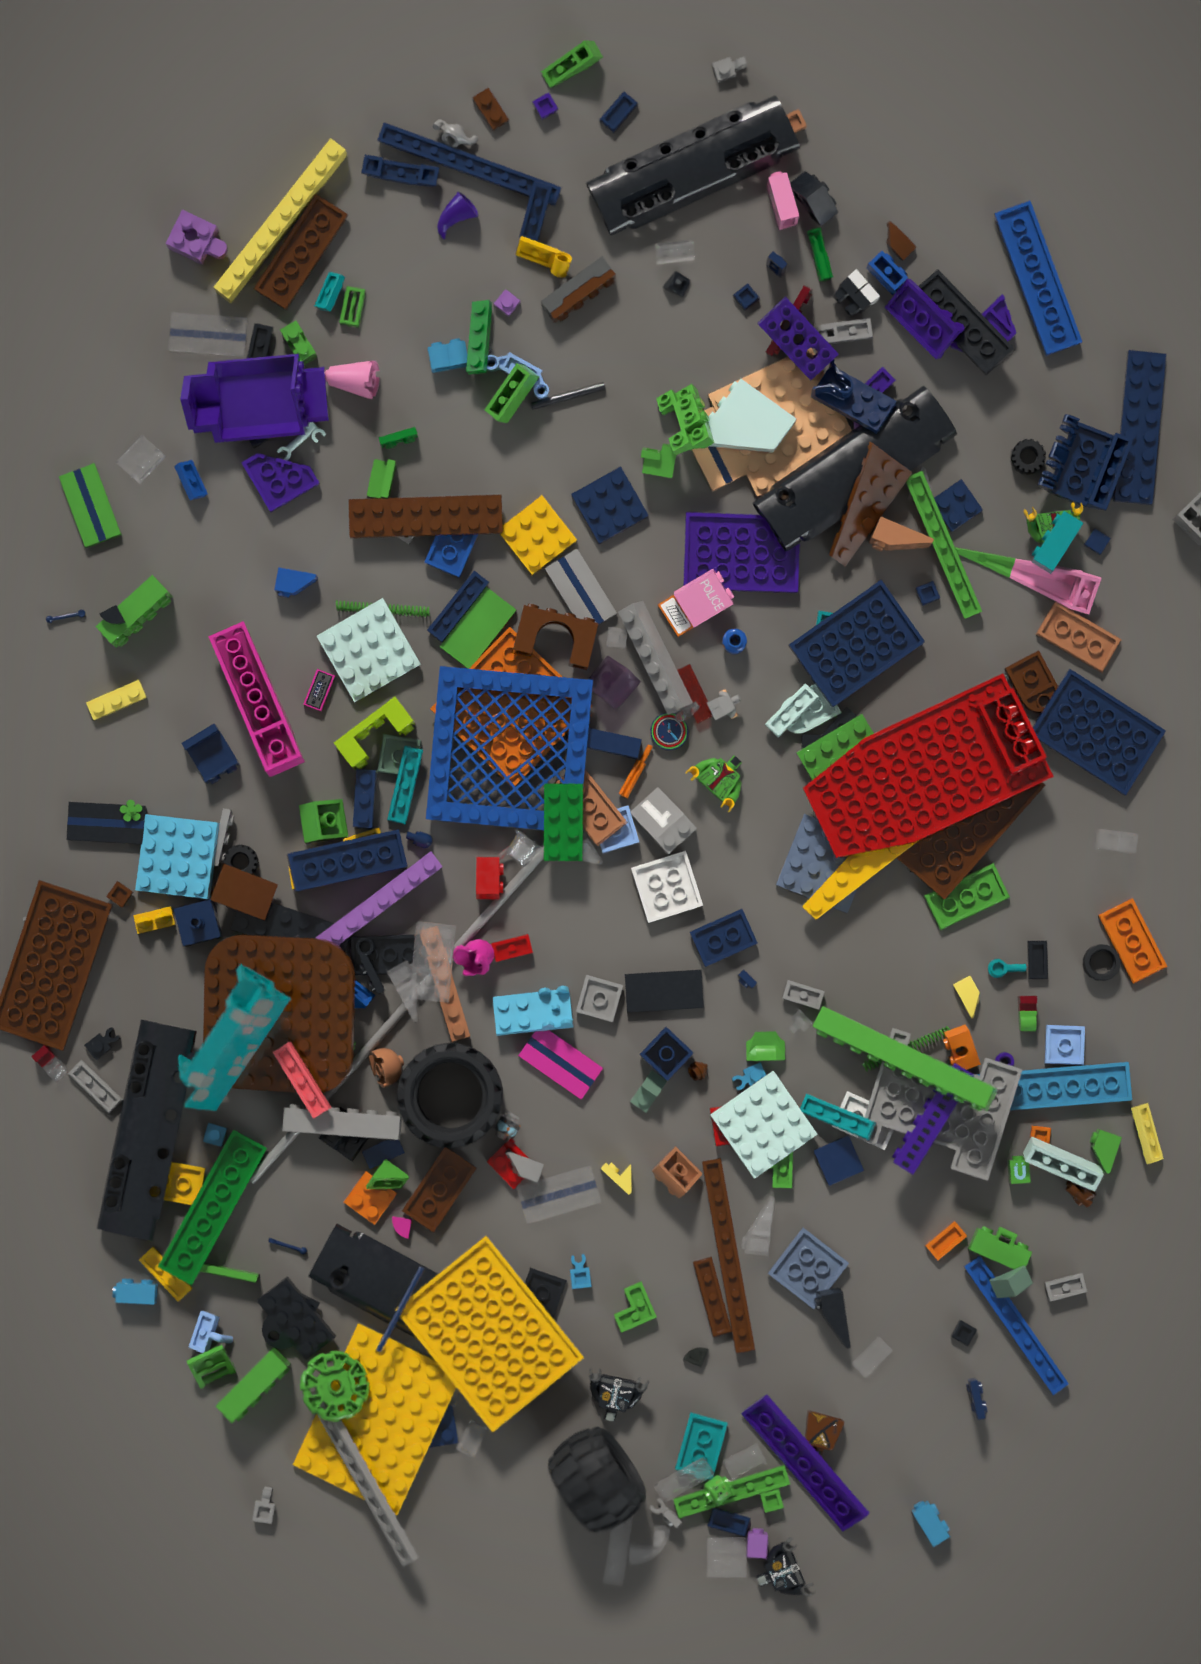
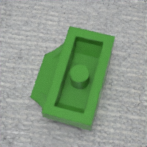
M776 1031L755 1032L753 1037L746 1041V1061L785 1060V1041L780 1039Z

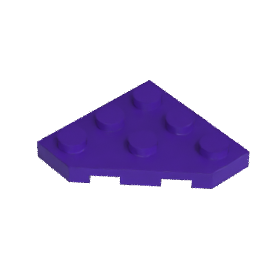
M260 453L241 462L270 512L275 511L320 484L310 466L292 463L291 461L269 457Z

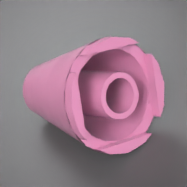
M376 361L330 366L325 372V378L329 386L367 399H373L377 394L379 377H376V371H379V366Z

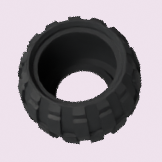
M596 1426L593 1429L588 1428L573 1434L553 1452V1456L548 1460L550 1477L561 1498L577 1520L592 1532L607 1531L621 1525L640 1509L641 1503L646 1499L645 1486L632 1461L616 1439L601 1427Z

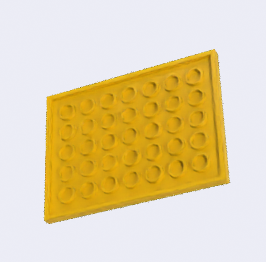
M487 1236L482 1238L413 1294L400 1315L492 1432L584 1358Z
M358 1323L345 1353L350 1354L349 1357L354 1360L357 1359L366 1370L369 1394L367 1401H364L361 1406L362 1409L355 1416L347 1420L345 1418L341 1419V1421L347 1428L351 1439L356 1444L372 1476L376 1479L377 1485L386 1497L391 1510L397 1516L457 1387L435 1359L398 1341L388 1338L381 1353L376 1351L383 1334ZM345 1363L342 1368L348 1371L350 1366ZM355 1377V1385L360 1384L358 1377ZM331 1382V1389L333 1391H339V1382ZM353 1394L350 1399L355 1402L357 1397ZM343 1404L337 1406L338 1412L343 1411ZM316 1414L293 1465L365 1500Z

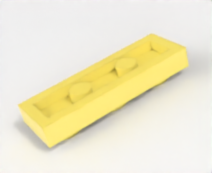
M137 680L90 700L86 704L95 721L146 699L147 696L140 680Z
M1145 1103L1131 1108L1146 1164L1164 1159L1149 1104Z

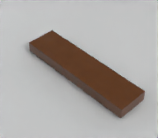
M712 1256L693 1261L713 1337L732 1332Z

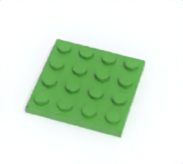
M860 714L796 752L811 780H813L851 748L856 746L862 739L874 733L863 714Z

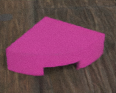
M392 1216L395 1231L400 1236L409 1239L412 1219Z

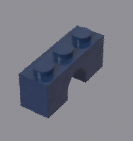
M356 769L354 828L374 829L376 770Z

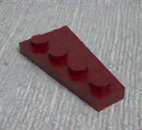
M806 285L803 286L793 303L801 314L803 312L801 308L804 303L807 304L812 297L811 291L813 289ZM783 320L780 328L787 329L790 326V321ZM772 340L766 353L771 356L774 353L778 355L781 348Z

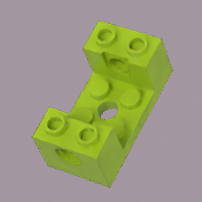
M393 697L334 742L335 746L354 770L357 768L363 769L369 764L367 761L370 759L356 740H363L370 734L368 731L375 727L377 729L385 723V718L390 721L400 736L403 733L406 736L414 730V720L396 697Z

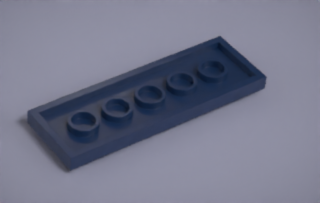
M399 829L286 854L295 892L408 867Z

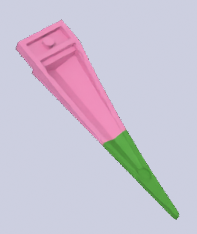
M956 548L959 555L1009 577L1069 609L1085 614L1090 613L1101 577L1085 573L1081 570L1056 566L1050 574L1032 563V561Z

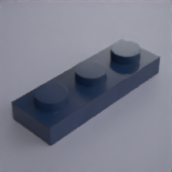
M536 181L533 182L520 238L523 236L537 242L539 241L553 186Z

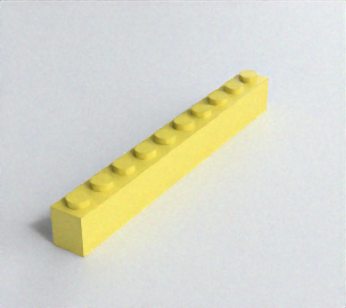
M331 138L215 284L214 289L216 293L228 302H233L310 204L315 194L321 190L346 158V149Z

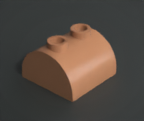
M676 1146L652 1170L655 1178L661 1181L668 1188V1191L678 1199L703 1174Z

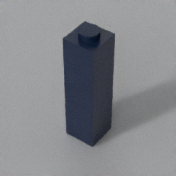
M589 728L587 749L638 759L642 739Z

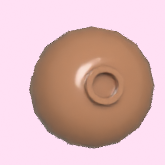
M388 1048L371 1051L370 1054L372 1055L369 1056V1062L373 1075L377 1074L380 1078L377 1081L378 1084L385 1088L396 1083L402 1075V1066H404L401 1055H397L395 1051Z

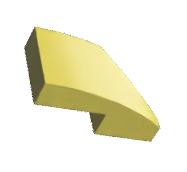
M968 976L953 984L972 1019L979 1002L980 992L971 976Z

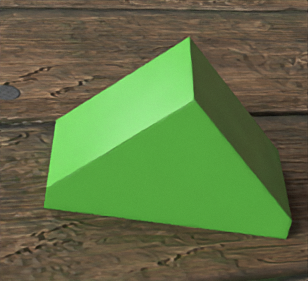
M385 1159L366 1185V1188L402 1189L409 1177L405 1172Z

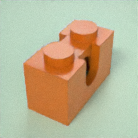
M966 1025L944 1032L946 1039H943L946 1050L951 1052L949 1057L951 1066L956 1063L967 1070L981 1065L970 1030ZM964 1046L962 1051L956 1052L957 1048Z

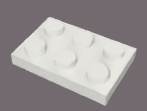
M847 1091L840 1108L865 1117L869 1101ZM832 1125V1127H834V1128H836V1129H839V1130H841V1131H843V1132H845V1133H848V1134H850V1135H852V1136L858 1138L857 1135L852 1134V1133H850V1132H847V1131H845V1130H843V1129H840V1128L835 1127V1126ZM882 1126L876 1145H872L885 1150L894 1130Z

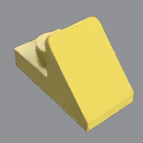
M612 1162L609 1165L605 1163L601 1169L630 1195L632 1192L631 1164L619 1175L618 1172L620 1170Z

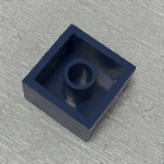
M665 1027L639 1055L668 1081L694 1052L671 1030Z

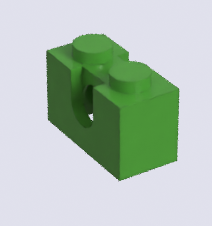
M297 321L280 329L293 354H299L300 361H303L304 365L317 358L316 352Z

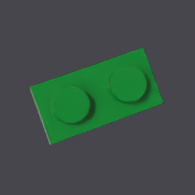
M412 427L381 436L379 441L382 448L391 449L400 442H404V444L414 442L418 434L416 428Z

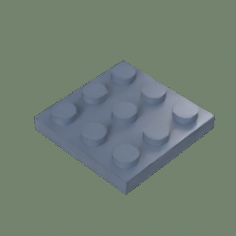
M802 1227L769 1270L768 1274L814 1309L816 1291L830 1289L849 1263Z

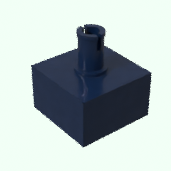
M206 900L174 909L183 946L187 947L223 937L214 901Z

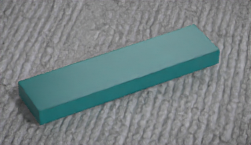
M404 746L387 818L389 821L402 824L407 823L423 749Z
M809 1094L805 1095L800 1107L804 1114L867 1140L870 1139L876 1122Z

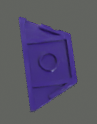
M1002 294L982 315L1009 341L1017 332L1012 323L1005 297ZM954 342L950 345L951 348L963 352Z

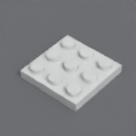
M686 851L631 868L648 923L703 906Z

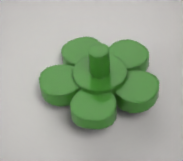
M128 800L127 806L122 805L120 807V812L126 813L123 819L128 822L132 816L134 821H138L140 814L136 812H141L142 806L140 804L135 805L133 800Z

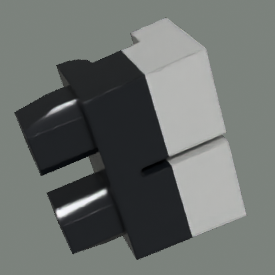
M857 269L839 285L838 290L833 295V298L839 304L846 298L850 301V304L845 308L846 313L850 317L857 313H863L865 309L877 302L880 297L869 283L867 284L866 279Z

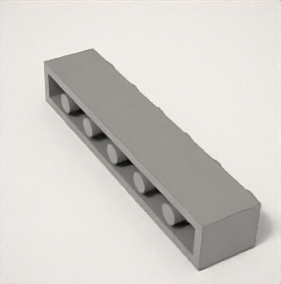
M644 601L633 603L618 611L667 714L679 712L692 705L693 702Z
M290 1104V1108H284L283 1131L400 1140L402 1117L397 1116L398 1112H386V1115H378V1111L367 1110L366 1114H361L359 1109H347V1112H340V1108L331 1107L328 1111L313 1119L308 1109H301V1105Z

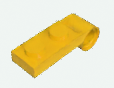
M523 236L519 240L515 254L516 256L551 268V273L560 278L567 276L572 257L569 254Z

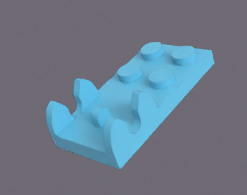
M559 986L556 990H550L545 987L541 988L538 992L493 997L497 1036L573 1027L570 993L567 986Z

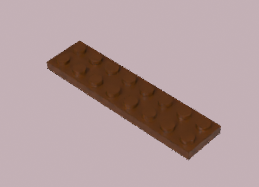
M502 495L349 499L350 538L503 534Z

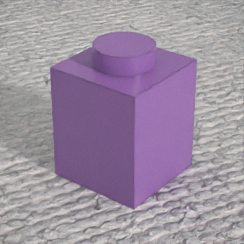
M752 1528V1531L747 1532V1557L766 1559L768 1534L764 1532V1529Z

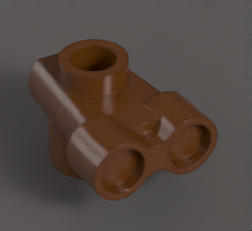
M1069 1180L1066 1182V1191L1071 1196H1074L1073 1199L1077 1205H1084L1088 1208L1093 1203V1198L1096 1196L1095 1191Z

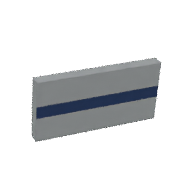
M578 549L545 568L571 613L576 615V618H592L600 625L617 614Z

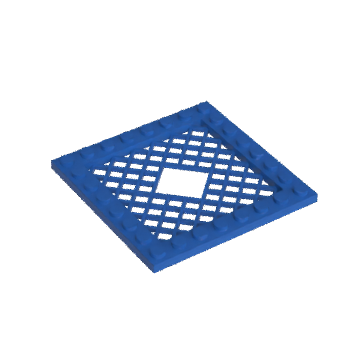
M440 666L426 819L544 830V811L536 810L544 803V799L537 790L544 784H548L547 782L555 775L562 784H583L584 786L593 680ZM458 687L464 688L461 692L457 694ZM469 688L482 689L483 691L475 696ZM489 690L503 692L494 698ZM468 691L473 699L465 705L459 696ZM487 692L492 701L484 707L478 698ZM508 692L522 694L514 700ZM504 694L512 701L505 708L497 701ZM527 694H537L541 696L533 702ZM546 695L559 696L560 698L552 703ZM523 696L531 703L524 710L516 703ZM544 697L550 706L541 712L536 703ZM565 697L572 698V704ZM563 699L569 708L561 714L555 705ZM456 700L463 706L457 713H455ZM476 701L482 709L473 715L467 707ZM496 703L501 711L493 717L487 708ZM514 704L520 713L512 719L506 710ZM534 706L539 715L531 721L525 712ZM553 708L559 716L550 723L544 714ZM464 710L472 717L465 724L457 717ZM571 710L569 724L563 716ZM485 711L491 720L482 726L477 717ZM504 713L510 721L501 727L495 719ZM521 715L529 722L522 729L514 722ZM542 716L548 725L539 731L534 722ZM561 718L567 727L559 733L553 724ZM456 719L461 727L454 732V722ZM475 720L480 729L472 735L466 726ZM492 722L500 729L493 736L485 729ZM513 724L536 753L510 775L506 776L483 747L509 725ZM532 725L538 734L529 740L523 731ZM549 727L557 734L550 741L542 734ZM464 728L470 737L461 743L455 735ZM569 729L567 743L561 735ZM483 730L489 739L480 745L475 736ZM539 736L547 743L540 750L532 743ZM454 738L458 742L459 746L452 751V743ZM560 738L566 746L557 752L551 743ZM473 739L478 748L470 754L464 745ZM549 746L555 755L547 761L540 752ZM460 748L468 755L461 762L454 756V753ZM481 749L487 758L479 764L473 755ZM565 749H567L566 762H565L564 759L559 755V754H561ZM537 755L545 762L538 769L530 762ZM558 756L564 765L555 771L549 763ZM452 757L458 765L450 771ZM471 758L477 767L468 773L462 764ZM488 760L496 767L489 774L481 767ZM528 763L534 772L526 778L520 769ZM547 765L553 774L545 780L539 771ZM461 767L466 776L458 782L452 773ZM566 767L565 780L563 781L558 773ZM478 769L486 776L479 783L471 776ZM496 771H499L505 778L498 785L490 778ZM518 772L524 781L515 787L509 778ZM535 774L543 781L536 788L528 781ZM450 776L456 784L448 790ZM469 777L475 786L467 792L461 783ZM488 779L494 788L486 794L480 785ZM508 781L513 790L505 796L499 787ZM524 783H527L533 790L526 797L518 790ZM459 786L465 794L456 801L450 792ZM476 788L484 795L477 802L469 795ZM497 789L503 798L494 804L488 796ZM516 791L522 800L514 806L508 797ZM535 793L541 802L533 808L526 799ZM448 795L454 801V803L447 802ZM467 796L473 804L459 802ZM486 798L492 806L478 804ZM506 800L511 808L497 806ZM525 802L531 810L518 809L517 807Z

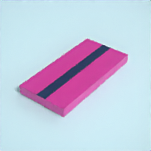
M550 1030L534 1032L518 1055L581 1100L603 1069V1067Z

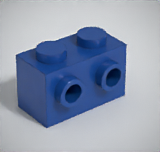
M883 251L878 253L868 263L866 268L892 295L908 279L904 269L898 267L894 263L893 258Z

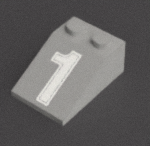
M658 787L631 811V815L667 855L697 829Z

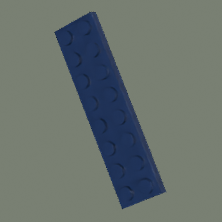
M1127 351L1120 434L1134 440L1115 487L1114 501L1153 504L1166 364L1165 353Z

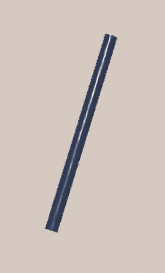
M419 1267L376 1351L381 1353L421 1278L425 1270L424 1268Z

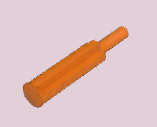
M650 744L647 745L640 760H636L618 793L622 797L628 799L646 766L645 761L653 748Z

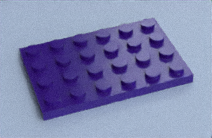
M686 512L683 586L714 569L716 573L718 571L721 573L724 582H722L726 589L729 587L731 591L798 593L800 543L786 552L779 544L766 519L760 515Z

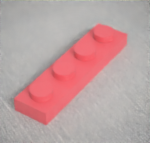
M291 1041L273 1052L313 1119L331 1108Z

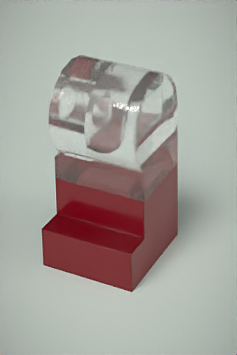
M47 1045L41 1047L31 1056L55 1082H58L68 1073L62 1061Z

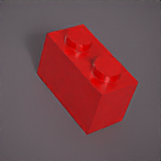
M476 857V899H500V893H503V882H500V875H504V863H500V857Z

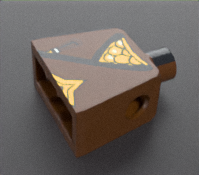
M808 1410L805 1439L822 1457L823 1449L833 1450L845 1421Z

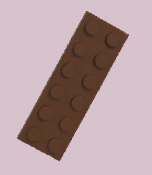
M315 194L254 287V290L287 310L347 219L348 214Z

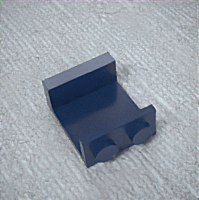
M215 723L181 743L207 784L209 782L214 784L221 779L220 776L224 773L231 774L238 769L236 766L240 763Z

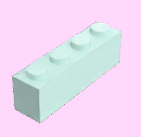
M1032 1136L1023 1152L1025 1162L1092 1191H1096L1104 1176L1101 1166Z

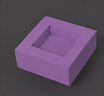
M505 289L494 302V306L509 317L519 305L520 300Z

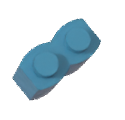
M453 339L448 344L435 342L431 344V347H427L432 373L467 367L468 354L465 341Z

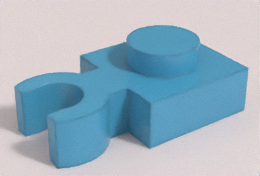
M761 1062L744 1069V1076L736 1075L732 1080H741L742 1084L736 1087L737 1090H741L745 1087L746 1083L752 1086L766 1076Z
M582 1254L581 1262H576L575 1256H571V1262L575 1265V1269H570L572 1289L591 1287L589 1267H583L586 1261L585 1254Z

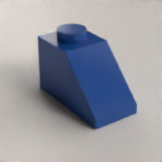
M278 568L274 590L279 593L278 596L290 598V595L295 596L316 582L318 576L312 573Z

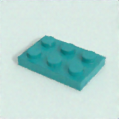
M690 1412L675 1469L712 1479L728 1422Z

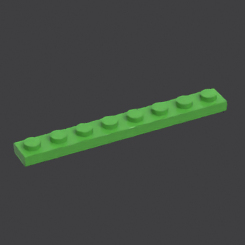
M923 471L911 475L906 483L928 535L934 539L932 544L963 617L966 619L982 612L981 606Z

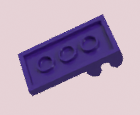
M911 278L906 279L885 306L896 320L935 359H940L955 338L965 329L963 324L953 322L951 320L952 313L947 310H941Z

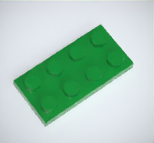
M544 784V861H583V784Z

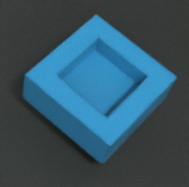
M208 1123L203 1142L222 1147L227 1128Z

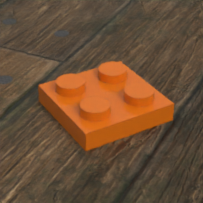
M365 1171L344 1203L375 1225L397 1195V1192L393 1189H367L366 1185L373 1175Z

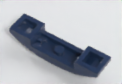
M365 154L361 173L397 183L436 187L439 167L424 164L419 166L384 160L383 157Z

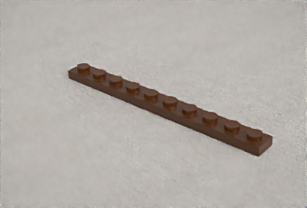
M721 1158L702 1161L736 1353L755 1350Z

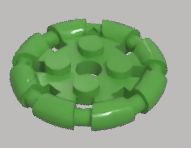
M330 1351L328 1354L321 1353L307 1364L308 1368L306 1371H303L301 1376L300 1391H303L304 1398L302 1399L306 1407L313 1414H318L321 1416V1419L326 1421L339 1422L340 1419L345 1418L347 1420L352 1418L362 1409L363 1402H366L368 1398L369 1382L366 1379V1370L357 1359L354 1360L349 1357L350 1354L345 1352ZM332 1361L333 1366L328 1367L327 1362ZM345 1363L350 1366L348 1371L342 1368ZM315 1370L320 1372L317 1378L313 1376ZM355 1377H358L360 1384L355 1385ZM332 1381L339 1382V1391L331 1389L330 1384ZM315 1387L317 1394L311 1395L310 1388ZM353 1394L357 1397L355 1402L350 1399ZM323 1403L328 1406L326 1409L320 1407V1404ZM343 1404V1411L338 1412L337 1406Z

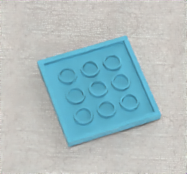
M145 814L143 842L141 844L135 890L210 899L220 823Z

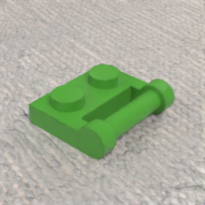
M223 1345L187 1360V1365L200 1388L229 1373L232 1375L237 1372ZM214 1370H217V1371H215V1372H213V1373H211V1374H209V1375H207V1376H204V1375H206V1374H208V1373H210V1372H212V1371H214Z

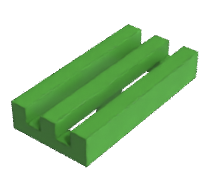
M346 286L340 318L341 325L345 324L359 328L365 289ZM350 291H352L353 297L349 318L345 320ZM357 293H360L356 320L354 322L352 321L357 299Z

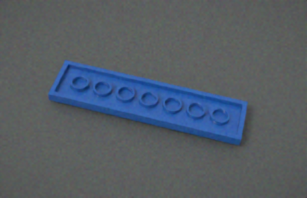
M1031 201L994 213L1045 355L1047 356L1081 344L1080 333Z

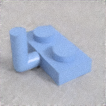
M201 1310L189 1348L204 1353L209 1351L212 1340L231 1344L233 1337L215 1333L220 1317Z

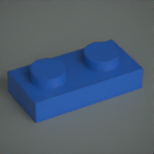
M193 460L181 462L174 466L189 500L202 498L208 494Z

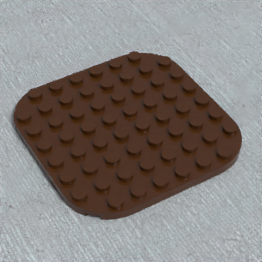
M236 935L219 942L210 952L205 965L203 1043L227 1009L226 1000L238 984L236 969L240 963L274 982V987L277 991L291 998L232 1088L297 1093L273 1054L274 1051L290 1041L322 1093L330 1091L341 1084L351 1070L354 1050L355 972L349 956L337 944L329 940L317 938Z

